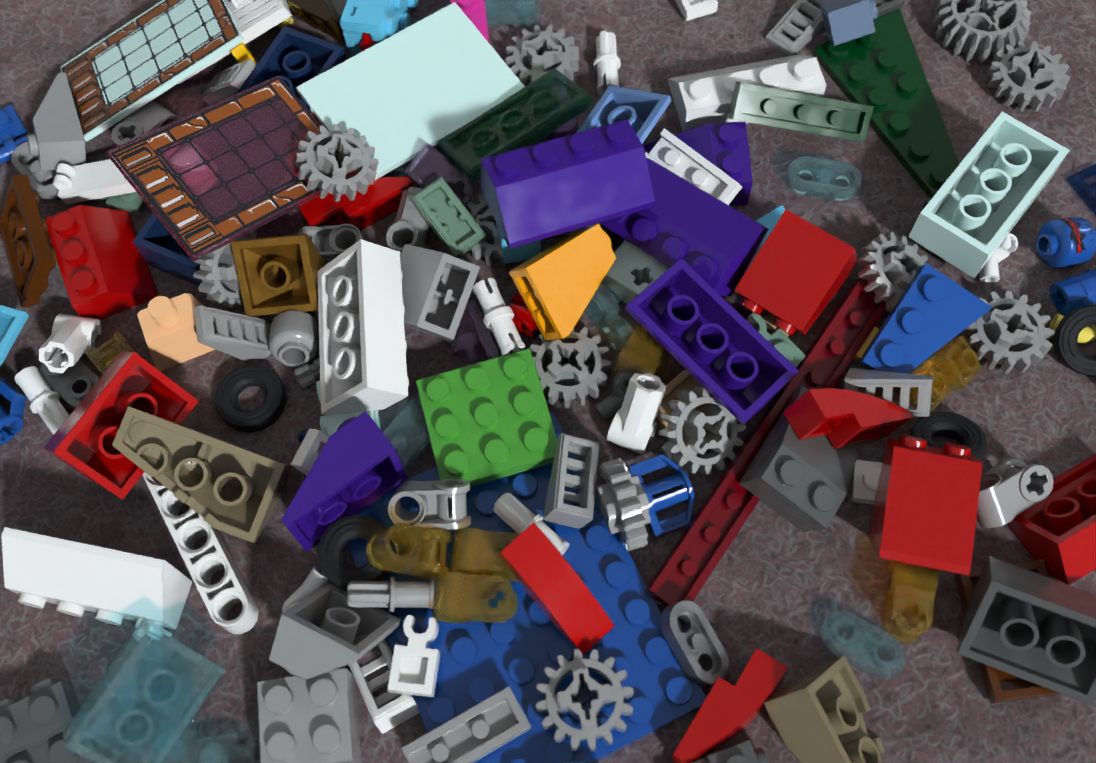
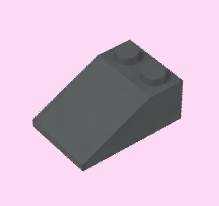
M802 385L798 386L783 411L808 391V389ZM782 412L739 484L800 530L806 532L827 529L847 495L860 444L834 449L827 435L799 440L785 414Z

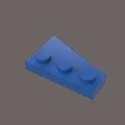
M926 263L920 266L858 363L868 370L908 374L993 307Z

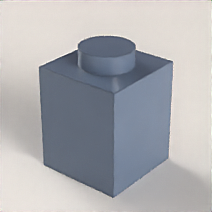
M827 0L820 3L826 36L834 46L875 32L873 20L878 18V11L874 0Z

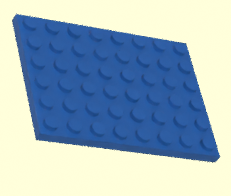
M551 412L550 417L558 440V436L564 433L554 413ZM568 452V458L579 460L576 454ZM553 463L470 487V490L466 492L467 515L471 517V525L466 528L453 530L403 528L394 524L389 517L388 504L398 487L404 482L412 480H440L437 466L403 481L358 514L372 517L383 524L393 539L395 550L393 565L383 581H390V577H395V581H434L433 609L394 608V612H389V608L378 607L401 619L399 627L387 636L393 652L395 645H408V638L403 630L404 620L407 615H413L415 618L414 632L417 634H422L428 629L430 617L435 618L438 622V635L429 644L430 649H438L440 651L434 697L413 695L427 733L508 686L511 688L531 725V730L474 763H564L570 761L595 763L699 709L706 699L701 686L693 683L686 676L665 639L660 625L662 614L652 595L645 591L647 586L629 552L622 545L619 534H609L605 520L600 512L599 499L595 491L593 520L584 527L573 528L545 520L543 522L565 542L567 541L570 544L563 554L564 559L587 586L615 625L582 657L583 659H589L591 652L595 649L598 650L599 662L604 663L611 656L615 659L612 669L614 673L626 670L627 678L621 683V686L632 687L634 694L632 697L624 699L623 703L634 707L633 713L629 716H620V719L627 726L624 733L614 728L610 731L613 737V744L608 745L601 737L596 739V750L593 752L590 751L587 741H581L578 749L573 751L571 749V738L566 736L564 740L557 743L554 741L557 728L555 726L549 729L543 728L541 722L549 713L537 712L536 703L546 700V696L537 692V684H549L550 680L545 676L544 669L549 667L557 671L560 668L557 659L559 655L565 657L568 662L573 661L575 648L525 592V587L497 556L519 534L494 512L493 508L496 501L503 494L511 493L533 514H541L544 517L545 501ZM566 470L567 474L582 477L580 472ZM565 486V491L579 493L578 489ZM409 496L400 498L401 505L407 511L413 512L420 509L416 499ZM362 538L351 539L347 542L356 567L359 568L365 565L372 555L370 542ZM589 671V677L600 685H610L602 675ZM573 673L562 680L555 694L566 691L573 681ZM580 681L581 691H579V699L573 700L572 703H580L582 710H585L586 719H590L589 709H591V701L597 699V697H590L588 691L585 690L584 682ZM615 705L603 708L596 718L598 727L610 718ZM558 714L567 725L581 730L580 722L570 714Z

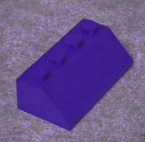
M627 119L481 159V192L509 249L651 208L655 205L644 147Z
M646 158L655 198L654 207L599 223L669 268L682 258L720 296H732L734 289L741 280L769 228L652 159Z
M682 258L625 307V310L742 425L759 413L799 372L795 366Z

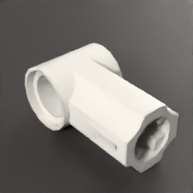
M59 313L54 320L51 336L39 348V361L44 363L51 372L64 373L68 367L76 364L85 351L93 353L96 351L97 348L93 346L96 336L100 335L102 331L101 321L94 318Z
M634 373L630 379L622 407L616 413L607 435L608 441L645 456L650 436L654 437L658 427L655 419L667 387L661 382L659 377L650 373Z

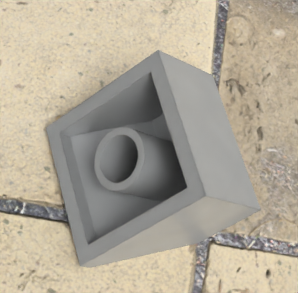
M328 583L281 614L269 660L285 668L290 674L307 680L356 662L398 628L401 619L378 607H349L347 604V592Z

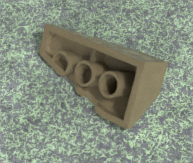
M128 406L112 443V446L149 476L159 481L182 503H186L202 516L203 520L214 529L252 543L257 541L273 513L293 467Z
M845 655L839 656L784 685L764 702L772 725L778 730L785 746L800 763H882L880 754L885 753L881 738L870 739L862 713L871 711L868 700Z

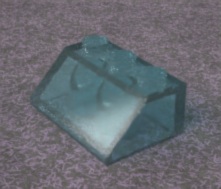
M144 617L64 730L65 747L94 763H164L226 670L181 638Z

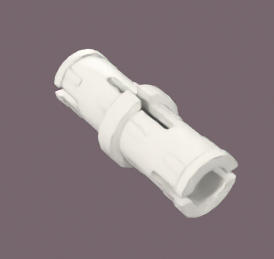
M487 278L488 286H486L484 280L476 283L472 290L484 312L483 322L486 328L492 330L501 350V355L510 354L509 351L511 350L512 353L524 350L526 346L522 342L512 320L514 312L511 307L506 306L497 287L496 280L494 278Z

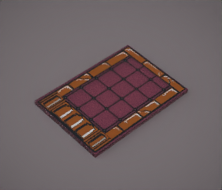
M279 75L107 151V156L193 262L320 196L321 191L318 188L308 191V179L299 180V168L295 167L300 140H306L308 131L318 135L320 124Z

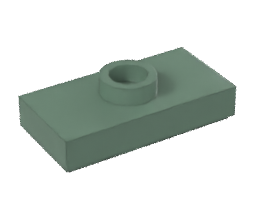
M442 176L411 197L412 203L454 257L459 258L486 239L484 231Z

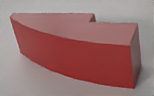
M409 177L378 178L374 181L373 185L368 186L365 195L357 191L353 201H350L346 194L341 195L339 202H335L333 194L329 193L322 199L319 192L297 202L296 205L306 226L321 227L352 224L362 231L398 211L403 190L413 187V183Z
M834 388L809 389L783 411L799 440L827 435L834 449L885 438L913 418L909 410L892 402L861 392Z
M534 522L497 555L525 587V592L573 647L581 651L582 656L615 626L573 568Z
M756 648L735 686L718 677L673 754V763H692L730 741L751 723L765 707L764 702L776 692L784 680L788 666Z

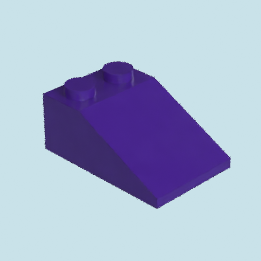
M746 122L709 123L674 135L742 186L741 190L730 202V206L748 205L753 179ZM658 141L643 145L644 151L649 154Z
M366 411L358 417H351L340 424L337 431L329 437L281 519L306 552L320 543L321 537L330 525L343 517L360 514L408 478L394 446Z

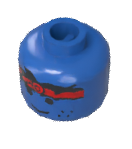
M1082 217L1052 219L1046 222L1038 233L1036 239L1037 252L1042 261L1050 267L1080 266L1088 262L1096 251V230L1088 220Z

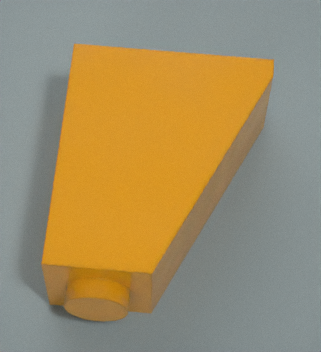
M599 223L579 228L509 271L545 340L564 339L571 333L616 259L611 248V240L607 233L602 230Z

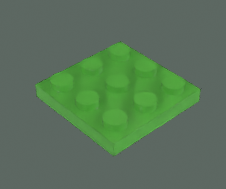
M530 348L416 380L440 480L463 479L469 481L470 487L553 463L558 440Z

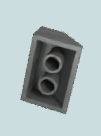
M989 556L971 593L957 646V654L1093 705L1096 700V595Z

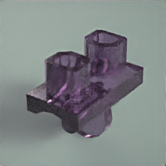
M476 300L467 302L466 309L469 314L467 320L472 332L469 333L466 326L458 327L456 332L458 337L450 346L454 356H466L470 364L476 363L479 360L477 354L479 350L485 361L502 356L496 339H492L490 334L492 330L486 328L483 322L485 315L482 308H479Z

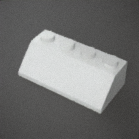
M803 54L668 78V84L683 132L709 123L744 122L728 118L736 81L821 97L824 96L826 82L817 58Z
M360 239L317 271L321 414L335 415L382 410L408 397L407 343L404 330L405 307L402 296L403 273L399 251Z
M7 527L4 528L1 535L4 586L6 589L20 595L19 603L40 609L44 608L46 602L58 604L57 611L76 617H82L84 610L96 612L95 619L113 625H121L123 618L137 621L135 628L155 634H160L162 627L176 630L193 581L166 560Z

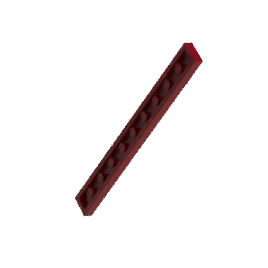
M862 278L854 282L806 352L804 360L796 367L799 372L778 393L646 587L645 591L665 607L685 600L693 602L760 501V499L740 485L739 482L798 386L802 385L808 390L834 388L886 310V302L883 300L877 304L874 302L876 295L874 291H865L864 288L868 283Z

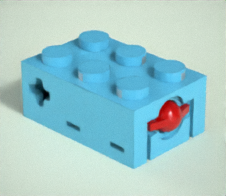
M347 0L340 24L342 30H344L343 34L350 58L411 26L410 11L411 8H417L419 0Z

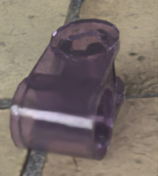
M427 142L405 170L407 175L424 188L441 176L448 186L450 182L457 184L463 181L465 184L463 191L466 193L465 198L458 196L463 205L467 204L474 195V185L471 179L455 167L446 156Z

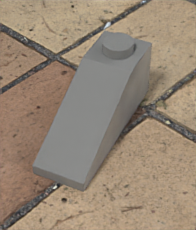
M66 73L57 74L33 118L34 134L27 135L30 156L38 157L41 170L57 169V165L60 163L70 166L86 164L85 139Z

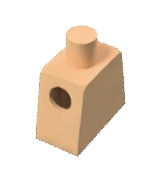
M184 293L171 299L165 296H157L149 302L148 308L140 310L137 314L149 352L156 369L159 371L215 350L197 341L193 308L198 305H205L190 293Z

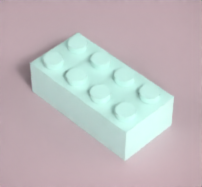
M1001 112L921 211L908 237L975 278L1053 177L1070 150L1008 114Z

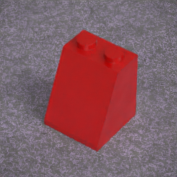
M786 209L734 289L738 296L742 298L739 304L752 313L760 315L763 310L773 316L775 320L772 324L790 336H793L795 331L805 336L857 264L856 249Z
M901 435L900 441L888 439L868 530V537L878 558L969 575L983 463L976 456L970 454L971 448L963 445L944 443V448L941 449L926 446L927 440L910 435Z

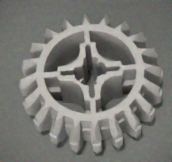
M940 0L934 11L935 16L933 20V29L937 30L936 39L944 40L943 49L955 47L953 50L954 57L963 52L966 53L967 62L973 56H978L980 64L987 60L988 56L993 61L997 52H1004L1005 45L1009 44L1015 49L1018 41H1024L1031 23V11L1027 9L1028 1ZM965 9L964 12L958 13V11ZM1002 25H1005V26H1006V28H1004V29H1001V30L999 29V26H1002Z

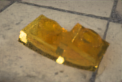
M964 335L945 344L908 374L933 376L930 412H932L951 391L965 388L979 373L982 366L978 361L976 353L971 349ZM910 387V399L914 404H917L918 387Z

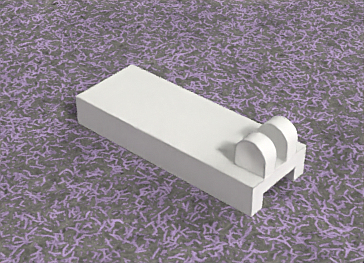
M664 128L660 133L662 137L649 154L645 152L646 158L652 159L729 205L742 186Z
M115 158L76 166L60 163L57 165V175L53 181V185L59 190L58 197L65 204L141 191Z

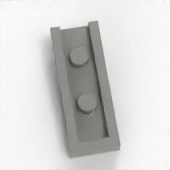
M508 686L401 749L409 763H474L531 730V725L511 688Z

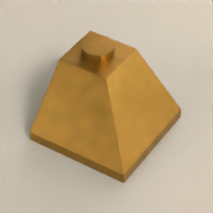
M308 234L234 240L231 242L246 315L280 314L289 310H300L303 312L318 311L317 271L324 267L326 263Z

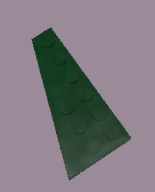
M900 8L873 20L874 33L836 46L831 41L825 42L815 47L812 55L817 58L820 65L851 102L874 106L869 125L931 200L960 163Z

